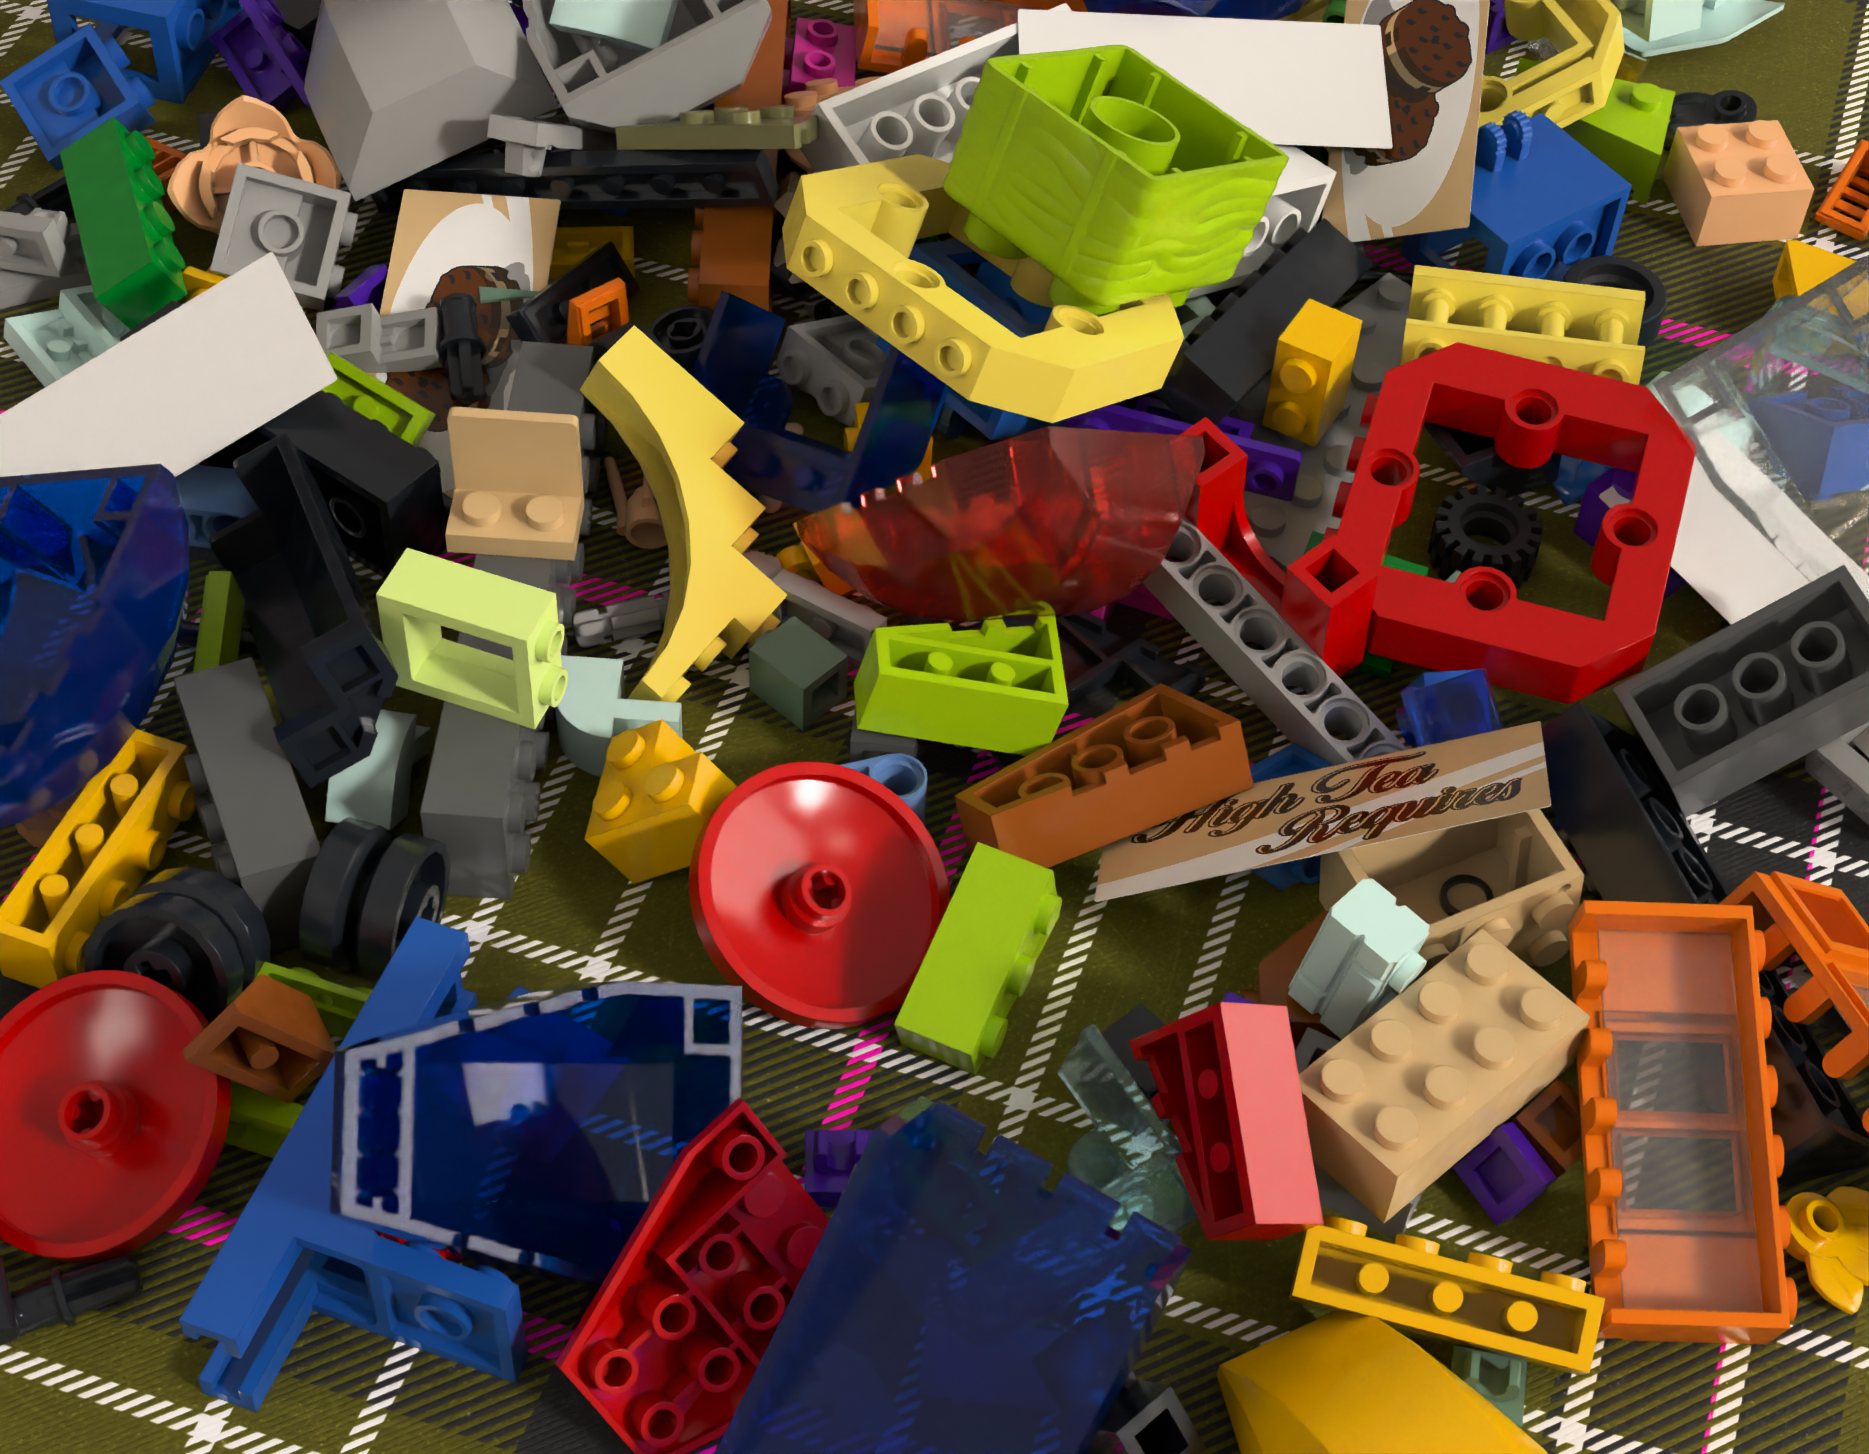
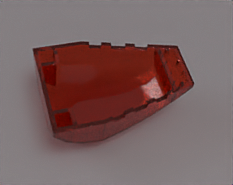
M1047 426L931 465L933 478L923 482L921 473H911L896 479L898 493L885 497L884 488L872 489L860 494L861 508H851L850 502H843L796 521L798 534L802 542L830 572L871 601L913 617L959 622H981L992 619L1036 621L1038 616L1055 615L1056 618L1088 613L1130 595L1161 565L1183 521L1206 454L1203 436Z

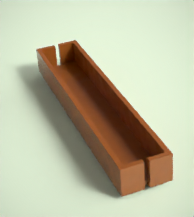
M767 0L772 12V21L742 88L705 107V110L714 111V108L724 106H748V110H760V107L783 105L785 103L781 101L785 38H790L791 0ZM764 149L777 183L781 181L783 149L779 153L778 149ZM774 206L695 207V226L699 227V230H692L691 263L696 264V268H689L688 303L709 307L717 312L721 319L728 344L725 350L728 351L732 359L735 371H769L775 275L770 270L773 219L774 214L778 211Z

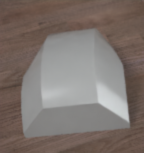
M508 0L321 1L307 66L304 91L331 154L355 201L490 139L487 137L490 114L535 118L559 107Z
M523 0V9L529 27L526 28L527 42L571 125L616 134V126L680 121V112L699 111L741 89L772 21V12L767 0H679L667 43L650 52L616 47L610 42L623 66L607 74L594 50L582 55L570 33L559 31L549 24L555 0Z

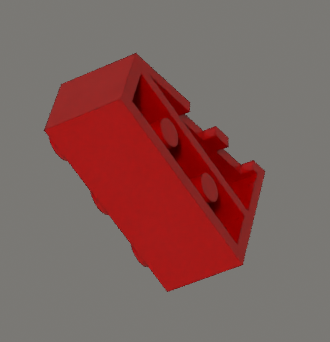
M1219 1002L1128 1041L1135 1060L1147 1061L1159 1093L1151 1099L1159 1119L1171 1120L1183 1150L1175 1158V1161L1207 1240H1276L1324 1224L1287 1006Z

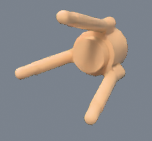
M612 456L606 457L604 465L617 513L616 532L619 535H626L630 543L640 548L655 549L667 545L659 507L644 473L643 486L637 488L627 501L616 461Z

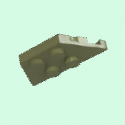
M794 105L760 107V110H748V106L716 107L714 111L680 112V121L615 127L617 150L802 148V145L819 139L818 115L795 116Z

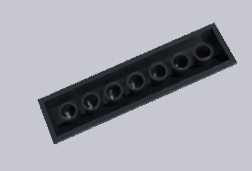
M1580 702L1575 703L1542 729L1551 808L1557 817L1552 821V827L1563 844L1572 852H1577L1585 867L1581 870L1584 874L1583 883L1598 901L1719 904L1730 894L1637 738ZM1775 969L1771 971L1761 970L1758 972L1760 996L1769 999L1772 1011L1771 1031L1769 1037L1764 1039L1766 1063L1775 1067L1778 1078L1777 1101L1775 1106L1771 1108L1773 1134L1780 1135L1784 1146V1168L1782 1175L1777 1178V1183L1789 1187L1869 1165V1133L1863 1127V1116L1841 1079L1832 1078L1824 1072L1822 1061L1825 1052L1809 1025L1791 1022L1784 1015V1003L1791 995ZM1673 1043L1680 1054L1689 1062H1694L1704 1081L1698 1087L1708 1106L1715 1114H1728L1722 1044Z

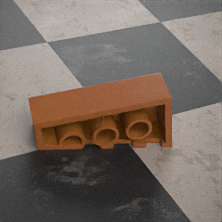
M1160 683L954 795L970 857L977 842L1049 868L1253 788L1254 785L1240 720Z

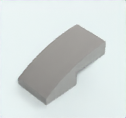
M369 303L318 312L316 315V337L323 351L328 354L332 352L339 355L365 372L390 373L443 368V359L440 357L439 345L444 335L442 316L436 307L380 316L374 305Z

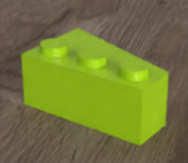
M1520 58L1515 76L1544 61ZM1615 78L1603 108L1562 128V130L1632 185L1631 189L1634 190L1633 200L1647 205L1662 155L1676 91L1662 89L1650 83L1639 84Z
M1055 615L1038 616L1033 626L1006 627L1003 619L984 620L981 629L952 631L949 623L875 628L854 681L857 729L1028 756L1050 744L1069 705Z
M977 842L894 1023L901 1045L973 1074H977L986 1056L992 1059L996 1056L1008 1028V1019L1006 1017L1017 996L1021 997L1024 994L1032 977L1035 962L1060 917L1062 898L1057 896L1053 870Z

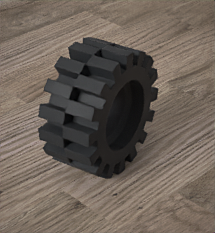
M1476 486L1473 495L1470 494L1466 487L1458 489L1455 498L1449 494L1443 499L1442 506H1438L1428 543L1427 553H1431L1429 562L1432 568L1440 567L1438 576L1443 581H1446L1456 570L1463 573L1469 568L1483 566L1492 567L1504 572L1513 581L1516 589H1519L1523 580L1527 582L1532 575L1543 538L1542 520L1536 521L1538 512L1533 506L1522 510L1525 499L1517 494L1511 501L1505 499L1507 490L1496 487L1495 495L1487 494L1486 486ZM1468 536H1486L1498 541L1502 545H1483L1473 541Z

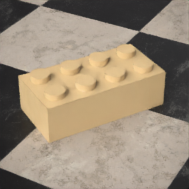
M1482 928L1298 1074L1313 1160L1383 1223L1387 1222L1573 1065L1590 1016Z

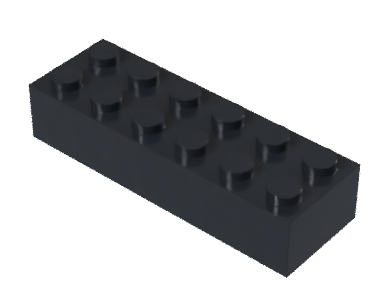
M172 300L122 336L120 342L181 305ZM322 390L318 391L200 462L204 466L234 469L233 462L237 458L286 432L314 475L349 557L386 579L406 548L433 556H438L447 548L445 539L447 527L439 461L425 448L415 447L390 432L380 421L370 420L345 405L333 393H325Z

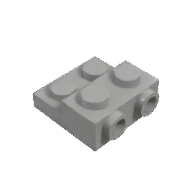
M238 163L210 273L228 278L269 252H273L300 306L323 312L326 298L336 300L334 297L340 293L345 267L335 265L340 245L351 247L359 214L348 212L351 193Z
M851 315L788 326L775 364L786 383L796 385L801 391L811 394L817 399L818 406L825 415L834 416L836 420L850 427H854L855 403L894 401L900 398H908L917 395L921 385L918 379L875 345L879 335Z

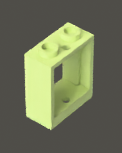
M406 548L376 593L383 643L388 649L399 675L396 686L536 729L548 707H556L561 702L568 683V671L562 668L561 648L565 629L563 624L558 623L556 593ZM441 626L511 647L513 660L442 638Z

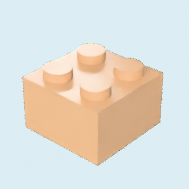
M1778 120L1677 127L1662 176L1695 246L1797 239L1814 192V187Z

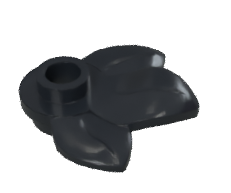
M1736 90L1721 91L1714 95L1702 92H1686L1676 95L1670 114L1672 119L1668 123L1663 148L1666 151L1671 150L1677 127L1754 122L1757 116L1756 103L1746 93Z

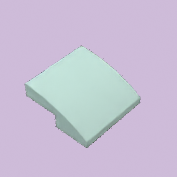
M555 0L549 24L562 32L607 39L616 47L650 52L667 43L679 0Z
M92 285L60 290L59 308L56 310L5 318L3 338L43 386L47 387L120 343V338L131 330L95 299Z

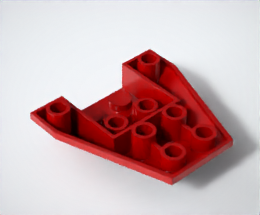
M739 1097L681 1150L555 1363L634 1454H688L799 1396L809 1384L822 1381L812 1360L835 1343L868 1357L914 1312L878 1265L871 1258L851 1246L782 1162L788 1154L746 1102Z

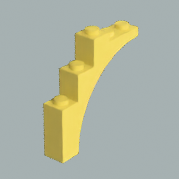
M634 325L597 361L580 391L613 424L639 462L657 501L669 549L670 595L663 633L647 672L627 699L677 702L691 686V683L683 675L692 665H695L701 672H704L721 651L732 659L747 642L753 646L754 642L764 632L774 630L781 621L772 613L786 598L787 594L742 555L759 536L751 526L766 509L765 506L723 470L725 465L738 451L731 441L745 422Z

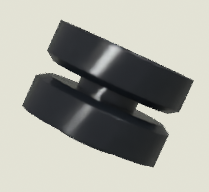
M350 817L337 823L325 839L317 855L304 892L299 921V942L304 959L344 972L359 963L363 976L379 980L416 916L438 924L441 923L450 875V858L446 845L438 840L408 832L397 837L392 842L389 830L383 826Z
M194 866L165 869L145 882L127 898L126 902L115 908L96 925L85 946L84 972L119 970L148 977L181 994L200 1010L208 1022L211 1023L254 981L264 962L270 961L271 939L263 914L244 889L220 873Z

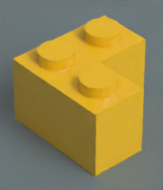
M663 719L633 730L623 731L611 738L607 749L604 768L596 796L593 800V808L584 840L633 884L688 867L691 863L697 837L704 823L713 810L737 786L702 752L697 753Z

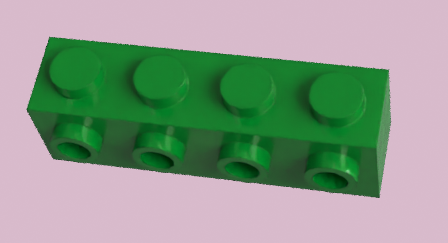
M113 116L59 153L94 297L132 330L172 300L177 302L188 294L181 272L185 268V262L178 249L174 246L171 235L175 231V226L171 217L164 209L161 198L165 194V189L155 174L152 161L156 158L154 150L139 131L134 130L130 133Z

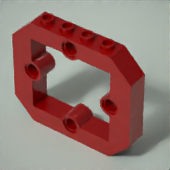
M1457 342L1386 371L1380 394L1368 392L1359 427L1369 429L1366 439L1355 436L1351 446L1346 472L1355 474L1353 482L1351 484L1341 481L1338 488L1332 517L1341 519L1339 528L1327 527L1322 540L1323 542L1335 534L1378 573L1365 646L1369 653L1441 672L1486 669L1488 684L1565 704H1570L1641 672L1656 633L1697 445L1647 387ZM1424 422L1495 438V449L1498 455L1506 463L1518 468L1531 469L1542 466L1550 460L1553 453L1636 473L1629 503L1615 505L1606 512L1590 557L1591 569L1594 575L1601 582L1609 586L1601 620L1518 600L1517 589L1513 581L1504 572L1492 567L1478 566L1469 568L1458 576L1455 583H1450L1383 566L1393 528L1404 523L1411 513L1420 473V465L1415 457Z

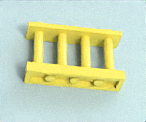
M1415 265L1400 365L1459 342L1639 385L1645 356V346H1638L1637 344L1645 306V291Z

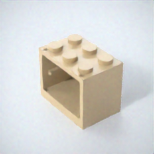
M1536 809L1323 854L1320 858L1319 901L1325 911H1329L1333 905L1361 880L1373 878L1397 898L1395 904L1398 907L1407 906L1430 925L1428 931L1430 934L1418 952L1420 956L1427 960V963L1417 978L1410 984L1412 985L1482 928L1529 967L1534 964L1538 967H1543L1558 961L1570 950L1568 923L1580 905L1584 874L1542 811ZM1462 874L1472 875L1482 879L1489 885L1494 899L1486 901L1484 891L1475 884L1459 883L1449 889L1447 898L1454 908L1462 912L1449 916L1440 905L1439 896L1442 885L1453 876Z

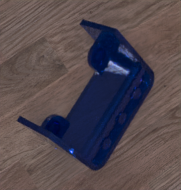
M721 291L691 376L745 422L731 441L738 451L723 468L730 477L747 490L828 519L839 520L849 516L916 471L926 453L949 390L948 385L891 345L852 452L785 430L792 410V392L784 380L767 374L786 319L731 293Z

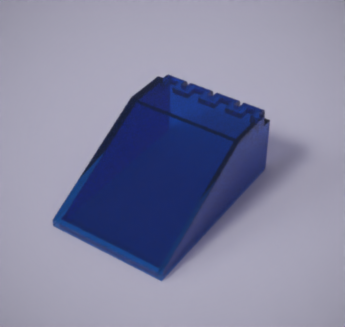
M920 1096L877 1127L872 1134L715 1454H1085L1156 1326L1185 1270L1184 1266L1192 1250L1181 1244L1183 1238L1136 1211L1132 1213L1121 1233L1111 1227L1121 1206L1120 1202L1067 1172L1062 1177L1053 1194L1043 1188L1054 1165L1001 1134L996 1137L985 1155L978 1151L977 1148L987 1126L941 1100L935 1104Z

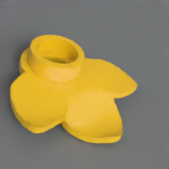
M1840 1186L1825 1197L1814 1192L1798 1193L1784 1204L1789 1211L1791 1221V1236L1786 1251L1794 1258L1805 1262L1810 1283L1826 1301L1852 1315L1858 1311L1861 1305L1863 1285L1869 1286V1192L1856 1187Z

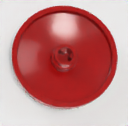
M804 761L774 766L757 773L736 787L713 810L704 823L692 852L689 869V897L693 920L707 954L723 977L743 997L770 1015L793 1024L818 1029H842L866 1024L883 1017L903 1004L951 901L949 882L940 852L932 836L914 811L899 796L873 778L856 770L825 762Z
M119 970L82 972L67 976L37 990L16 1005L0 1021V1238L3 1241L23 1251L51 1260L69 1263L103 1261L131 1252L152 1241L175 1223L196 1200L215 1169L223 1149L231 1113L230 1079L186 1061L182 1051L210 1023L202 1012L181 994L148 977L132 972Z

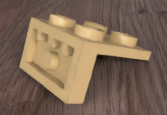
M451 407L447 417L455 491L445 532L447 552L575 561L585 506L578 417L569 414Z

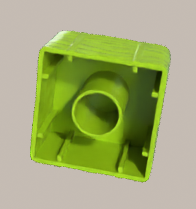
M1121 44L1104 45L1065 51L1000 56L986 60L979 84L973 94L971 106L963 120L961 136L955 144L953 159L950 162L949 171L943 183L945 192L969 211L963 231L965 236L974 245L1002 258L1016 260L1029 256L1054 275L1048 288V296L1056 306H1076L1099 317L1117 312L1121 304L1169 295L1174 307H1179L1186 302L1191 289L1220 284L1229 280L1235 274L1236 267L1244 254V250L1253 238L1254 229L1264 216L1268 201L1278 185V180L1288 163L1289 157L1278 147L1238 122L1136 50Z

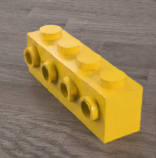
M129 726L125 729L0 907V969L3 976L41 989L67 976L84 972L85 946L96 925L115 908L126 902L148 871H153L159 866L164 857L168 840L180 822L187 821L196 809L194 798L199 797L200 794L194 795L183 756L189 755L187 745Z
M1324 1215V1224L1304 1231L1289 1296L1291 1301L1333 1312L1340 1310L1374 1316L1390 1327L1490 1353L1527 1360V1362L1575 1375L1590 1373L1605 1298L1584 1293L1586 1281L1548 1271H1542L1540 1281L1511 1274L1512 1262L1469 1252L1467 1263L1438 1255L1440 1244L1405 1234H1396L1394 1244L1365 1237L1367 1225L1336 1216Z

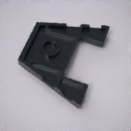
M1039 589L989 619H1003L1006 627L1033 626L1038 616L1055 615L1069 703L1068 707L1117 676L1123 678L1140 694L1162 683L1191 697L1202 690L1205 685L1207 671L1201 666L1189 660L1186 661L1184 666H1181L1160 656V647L1149 641L1138 638L1130 642L1105 630L1106 621ZM983 623L972 630L981 629ZM990 750L1000 770L1026 757Z

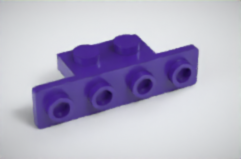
M239 0L244 9L210 36L245 94L275 107L279 112L300 96L304 104L312 110L304 91L307 64L305 62L309 59L310 55L303 44L292 33H286L281 23L286 20L283 12L273 0Z
M1140 395L1135 409L1111 404L1065 419L1063 442L1072 447L1157 468L1158 449L1193 426V424L1182 420L1162 400ZM1226 416L1217 427L1248 455L1244 490L1284 501H1292L1296 491L1302 453L1252 440L1254 423Z

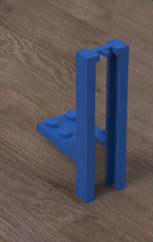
M417 916L415 917L180 1317L179 1322L185 1336L198 1340L200 1335L219 1341L198 1377L202 1393L257 1413L313 1311L507 1381L517 1382L528 1360L519 1285L512 1283L506 1275L494 1268L483 1265L469 1268L443 1259L437 1251L420 1242L406 1241L400 1244L378 1236L354 1206L357 1204L356 1194L349 1192L343 1187L345 1179L358 1177L360 1169L354 1165L350 1155L352 1150L369 1148L364 1135L367 1129L383 1127L384 1119L388 1117L423 1114L433 1096L429 1064L473 1017L476 1018L479 1013L476 993L463 989L461 970L471 954L468 933Z

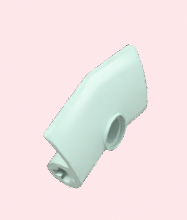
M1705 0L1702 9L1701 27L1699 29L1647 42L1622 26L1624 49L1630 54L1642 58L1721 44L1782 11L1785 3L1766 0Z

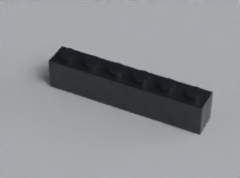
M1325 218L1309 233L1300 227L1281 248H1277L1258 270L1255 269L1234 293L1231 292L1210 316L1207 315L1185 340L1183 339L1162 388L1152 392L1186 423L1194 425L1207 417L1217 426L1273 369L1278 338L1310 298L1333 308L1371 267L1373 262Z

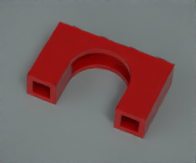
M1207 417L1203 418L1158 449L1156 486L1339 678L1363 662L1378 573L1335 534L1288 565L1286 573L1280 569L1260 545L1245 512L1243 497L1248 455Z

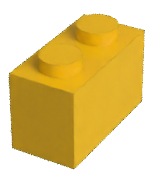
M1310 298L1278 338L1262 425L1312 447L1317 445L1345 406L1363 320Z

